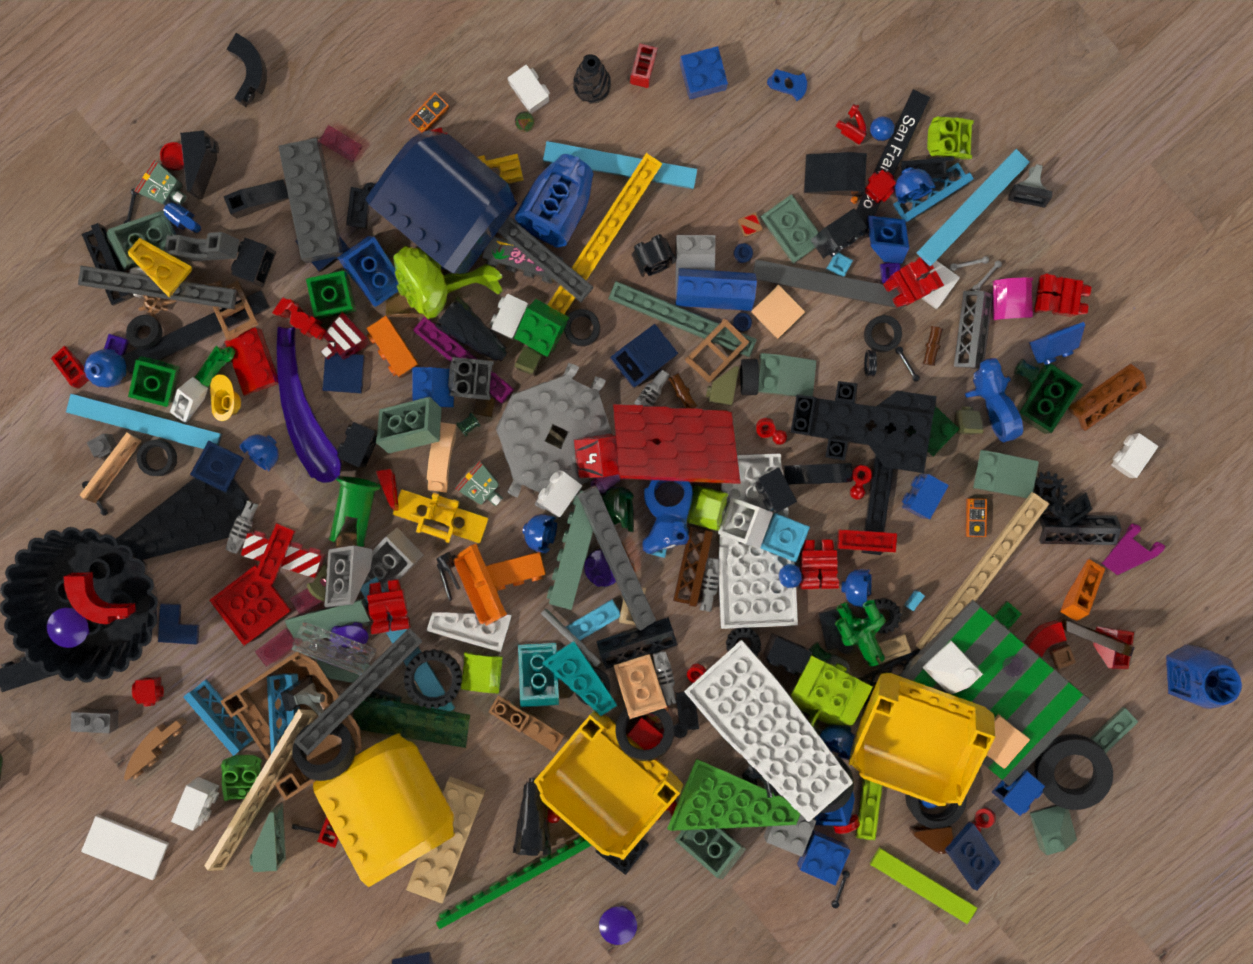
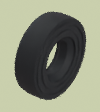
M150 315L135 317L130 321L126 329L128 341L134 347L141 350L156 346L161 340L163 333L159 321ZM149 326L151 328L149 336L144 339L139 338L138 331L140 328Z

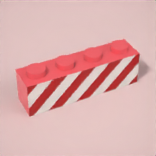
M254 530V533H247L241 556L261 561L270 538L265 536L266 533ZM291 542L281 568L315 578L323 565L325 554H321L319 549L310 547L308 550L302 548L303 545L300 543Z

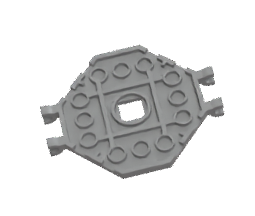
M568 363L564 375L512 394L496 427V432L500 438L513 478L507 493L518 498L521 485L540 493L543 488H547L551 476L559 470L568 474L581 485L594 479L578 477L574 440L612 434L599 395V391L604 386L606 380L595 376L589 388L572 379L579 367ZM552 424L568 431L561 448L545 442ZM536 500L534 505L545 510L546 508L537 503Z

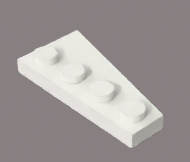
M432 612L427 631L501 652L512 615H506L486 626L485 623H479L476 614Z

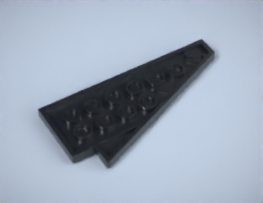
M193 478L116 539L137 552L140 560L229 538L234 522L238 516H241L247 500L251 502L252 500L235 479H233L227 492H223L199 479Z

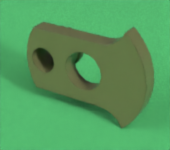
M322 565L313 583H308L307 588L315 598L325 601L326 587L320 583V579H327V565Z

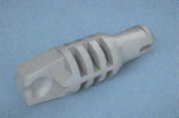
M660 369L652 383H647L634 404L653 406L661 395V388L670 375Z
M247 500L241 516L236 518L229 533L226 545L227 551L237 554L242 547L247 533H250L253 526L252 519L259 507L258 504Z
M707 558L700 589L702 593L700 610L712 612L713 596L717 593L719 582V559Z
M665 651L656 652L653 654L654 669L666 705L675 704L677 701L673 690L675 682L671 664Z

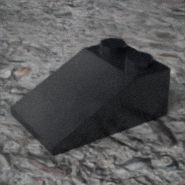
M204 130L180 133L186 189L188 193L200 200L204 197L214 170L219 146L218 142Z
M867 153L806 154L804 193L861 197L865 192Z

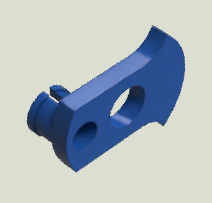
M776 69L767 79V85L773 90L792 95L798 101L806 92L807 79L804 73L794 75ZM786 78L793 82L791 89H788L784 84Z

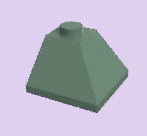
M1055 805L1030 812L1039 849L1046 855L1065 851L1077 841L1069 809Z

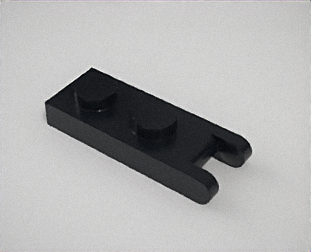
M954 156L901 161V173L903 170L913 167V169L925 170L931 178L955 176V172H947L946 161H954Z

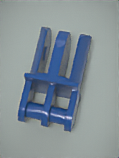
M169 203L164 207V215L183 231L185 228H188L195 233L201 231V226L192 219L194 214L181 205Z

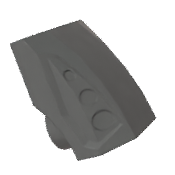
M452 357L448 382L449 396L490 400L491 371L494 361Z

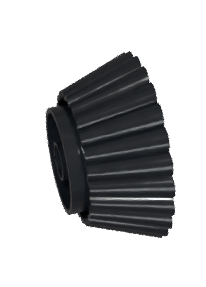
M67 527L63 532L57 530L46 532L44 539H31L28 543V549H22L16 553L14 559L16 564H11L6 568L5 576L8 581L4 582L0 588V593L5 599L0 604V611L7 618L4 628L8 634L14 636V647L21 652H25L26 660L30 664L41 665L42 671L48 675L58 673L59 677L65 681H72L77 677L80 681L88 683L93 681L95 677L102 680L108 679L113 675L114 671L123 672L128 668L130 661H136L141 657L143 646H147L151 642L152 629L157 624L158 598L157 589L154 586V576L147 571V563L140 560L137 552L112 535H103L92 528L82 531L75 527ZM72 572H93L95 592L105 602L112 604L135 603V612L125 619H116L109 624H100L86 619L90 629L89 635L81 644L75 647L66 648L59 646L49 637L47 623L50 616L61 608L73 607L68 600L64 586V576Z

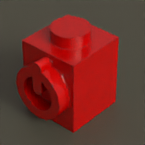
M881 170L879 174L876 172L872 174L867 180L869 185L865 188V193L876 203L880 200L885 202L895 191L894 185L896 182L891 173Z
M161 677L140 678L135 680V683L132 685V697L136 704L143 703L145 707L154 706L164 696Z

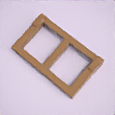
M238 280L224 287L237 289L242 302L235 305V310L227 309L221 312L219 307L212 306L228 341L259 325ZM245 308L250 321L229 331L224 319Z
M724 318L684 360L710 383L749 341L728 319ZM724 327L742 342L728 357L711 342ZM706 345L723 360L710 375L693 360Z

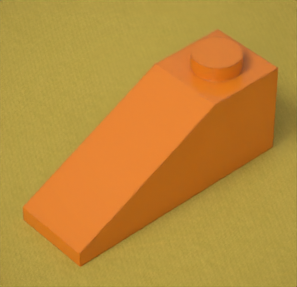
M1088 559L1066 595L1060 612L1076 622L1089 615L1105 568Z

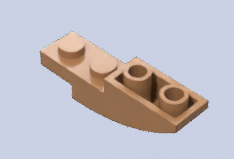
M499 695L489 710L490 714L518 732H523L552 752L557 751L565 737L563 733L553 728L550 723Z
M181 717L168 728L163 723L156 726L136 748L126 768L124 779L127 781L133 777L135 780L144 773L142 770L148 765L150 768L158 762L159 759L157 757L162 754L160 749L169 743L167 739L172 735L174 737L179 735L184 730L183 726L187 721Z

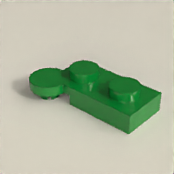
M215 346L195 378L201 384L209 387L212 379L217 375L221 367L232 360L235 350L232 347L222 349Z

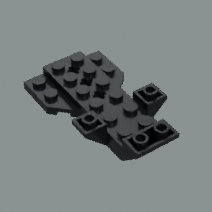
M838 381L835 401L796 395L790 433L828 439L826 458L845 460L850 443L870 446L885 468L924 473L937 396L896 391L877 406L856 404L858 384ZM871 421H874V424H877V427L873 428L872 431H869V428L866 426L867 424H870ZM890 424H894V427H896V431H892V434H888V430H886V427H889ZM914 427L913 430H916V434L908 437L905 430Z

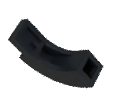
M235 33L226 50L245 64L246 77L234 99L240 105L247 107L253 101L255 91L261 95L263 94L267 83V69L261 54L252 43L238 33Z
M852 463L785 465L784 477L788 485L852 482Z

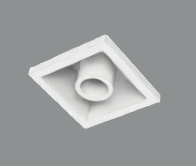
M952 641L922 667L951 695L970 687L983 675L979 668Z

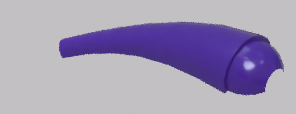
M277 327L279 392L288 434L299 460L310 477L322 483L332 482L340 475L342 462L341 459L337 458L339 455L337 449L320 426L305 396L296 358V328Z

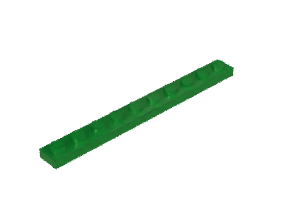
M579 835L573 840V843L561 845L556 849L555 853L543 855L540 861L535 864L531 862L525 865L523 870L518 873L516 871L506 876V880L492 883L489 889L484 892L482 890L472 895L473 898L468 901L466 899L461 900L455 905V908L451 910L445 909L439 913L436 921L439 930L592 845Z

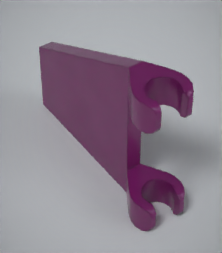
M1132 523L1101 564L1116 575H1119L1157 557L1164 551L1165 545L1155 542L1150 551H1148L1133 539L1141 531V527Z

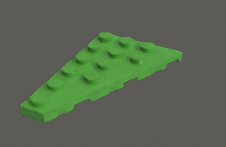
M696 759L667 829L679 831L797 825L801 814L784 797L779 795L775 797L774 793H772L773 797L767 798L766 789Z

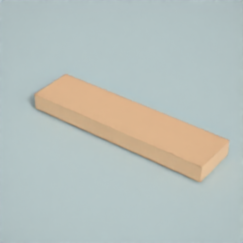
M126 432L80 496L85 500L96 503L142 441Z

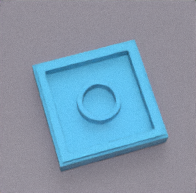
M774 512L760 548L796 562L810 527Z

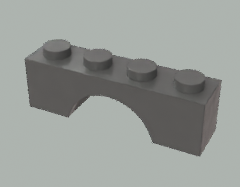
M223 232L208 233L207 239L173 235L167 236L164 251L182 262L236 259L239 239Z

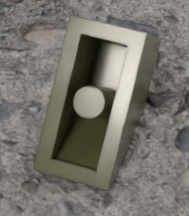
M523 347L514 367L519 371L535 376L543 354L530 347Z
M735 366L713 381L711 386H707L706 397H709L708 402L728 406L733 404L739 367Z
M962 407L961 410L955 411V425L959 428L955 434H983L980 411H973V407Z

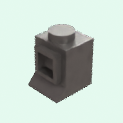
M103 433L86 442L93 456L102 458L104 461L117 446L112 434Z

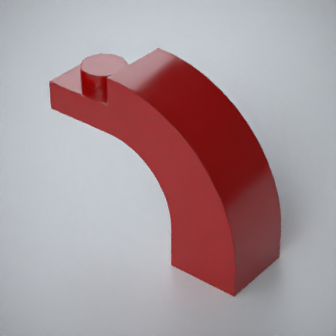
M72 572L64 576V586L69 602L86 619L100 624H109L116 619L128 618L130 614L135 612V603L112 604L102 600L94 589L93 572Z
M1053 620L1038 626L1028 635L1024 643L1040 657H1043L1044 652L1050 646L1067 641L1062 622Z

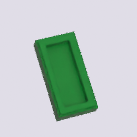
M1005 601L993 617L1007 629H1010L1022 613L1008 601Z

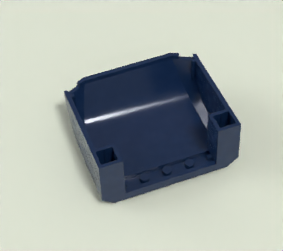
M430 130L412 137L402 147L365 199L373 209L442 267L452 273L469 272L518 204L513 197L512 189L508 182L451 135Z

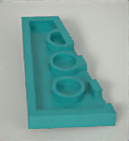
M572 641L542 662L600 716L617 706V703L575 641Z

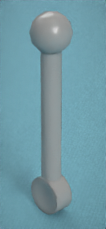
M984 256L982 259L962 264L953 263L950 265V270L956 271L957 268L979 263L987 264L989 257Z
M1001 261L994 263V267L978 284L972 287V291H980L981 285L997 268L1002 266Z

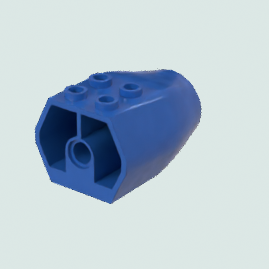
M569 154L560 155L532 184L515 214L517 223L534 237L555 248L566 246L588 205L594 176L590 166L577 156Z
M1184 645L1166 656L1168 694L1205 709L1219 708L1230 704L1239 696L1242 688L1241 678L1229 658L1194 645Z

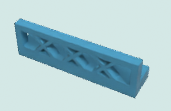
M959 163L947 169V172H952L956 169L961 177L955 182L948 180L949 177L942 179V177L933 178V182L939 181L944 183L943 190L940 192L932 190L924 202L906 199L907 202L912 203V208L907 213H904L900 207L901 203L898 201L893 206L900 217L907 223L970 183L974 178L970 173L966 175Z
M282 673L267 676L271 754L277 745L280 736H283L294 715L300 709L299 705L292 711H285L281 692L298 681V674ZM280 679L278 690L274 689V680ZM279 698L281 700V706L277 710L275 708V702ZM279 717L282 719L280 729L276 727V721Z
M207 679L183 697L233 756L253 740L238 715L232 717L235 721L234 728L227 727L224 724L225 717L230 716L225 713L223 705L222 713H215L212 710V702H219L221 704L220 701L223 698ZM205 686L210 691L209 698H202L198 691ZM237 731H243L249 737L243 744L237 739Z

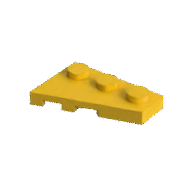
M141 238L128 251V255L169 298L192 271L190 265Z

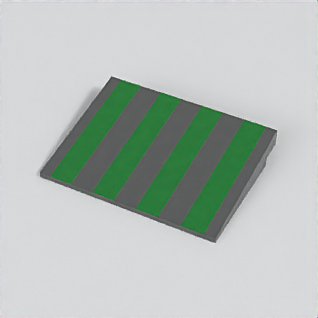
M972 599L905 666L906 669L899 676L947 693L922 667L952 641L983 674L970 687L952 695L986 707L994 714V718L999 714L1030 739L1005 769L987 755L982 763L1010 786L1091 700Z

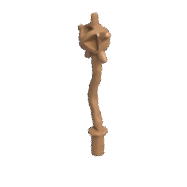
M221 280L211 284L205 283V285L223 288ZM143 296L145 298L144 306L138 309L139 311L146 310L155 318V314L160 310L168 311V307L163 305L172 304L176 301Z

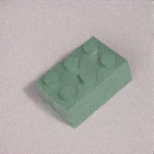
M431 397L379 409L376 443L386 452L393 453L439 442L442 408Z

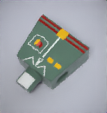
M153 160L134 190L140 195L165 206L173 201L182 205L187 197L180 192L183 184L155 160Z
M478 461L455 487L456 490L480 505L489 500L496 507L503 499L495 491L500 486L499 482L482 461Z

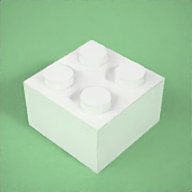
M200 777L186 785L171 822L192 831L198 826H202L203 822L207 821L211 815L212 810H209L211 804H214L219 796V792H217L219 785Z

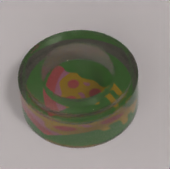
M520 112L515 118V125L519 131L529 132L534 127V118L529 112Z

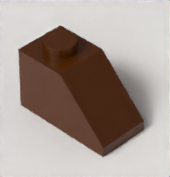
M924 825L909 827L910 832L934 852L947 854L945 848L953 840L951 826L937 829Z

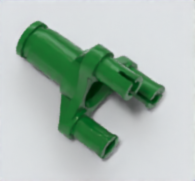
M868 600L863 604V608L869 617L864 619L854 616L847 602L841 603L842 608L838 605L836 609L842 618L837 620L835 625L842 636L843 644L845 646L858 645L868 666L878 665L879 663L876 660L878 657L883 662L885 655L882 653L875 634L886 620L883 614L879 613L874 600Z

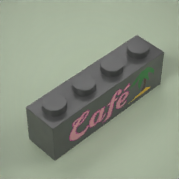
M493 237L485 248L483 259L487 261L486 264L492 267L501 265L505 267L506 271L516 273V270L524 272L523 276L534 279L537 276L542 278L541 281L548 284L556 282L509 241Z

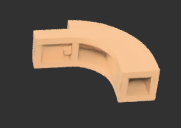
M441 422L440 441L431 443L427 470L428 490L447 493L450 459L456 439V424Z

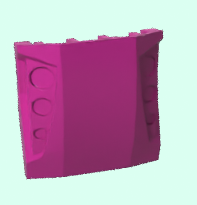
M1007 278L993 281V320L1032 318L1033 278Z

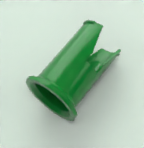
M338 476L336 480L340 483V489L328 539L336 542L345 523L346 516L357 518V546L364 547L375 491L381 489V485L358 477Z

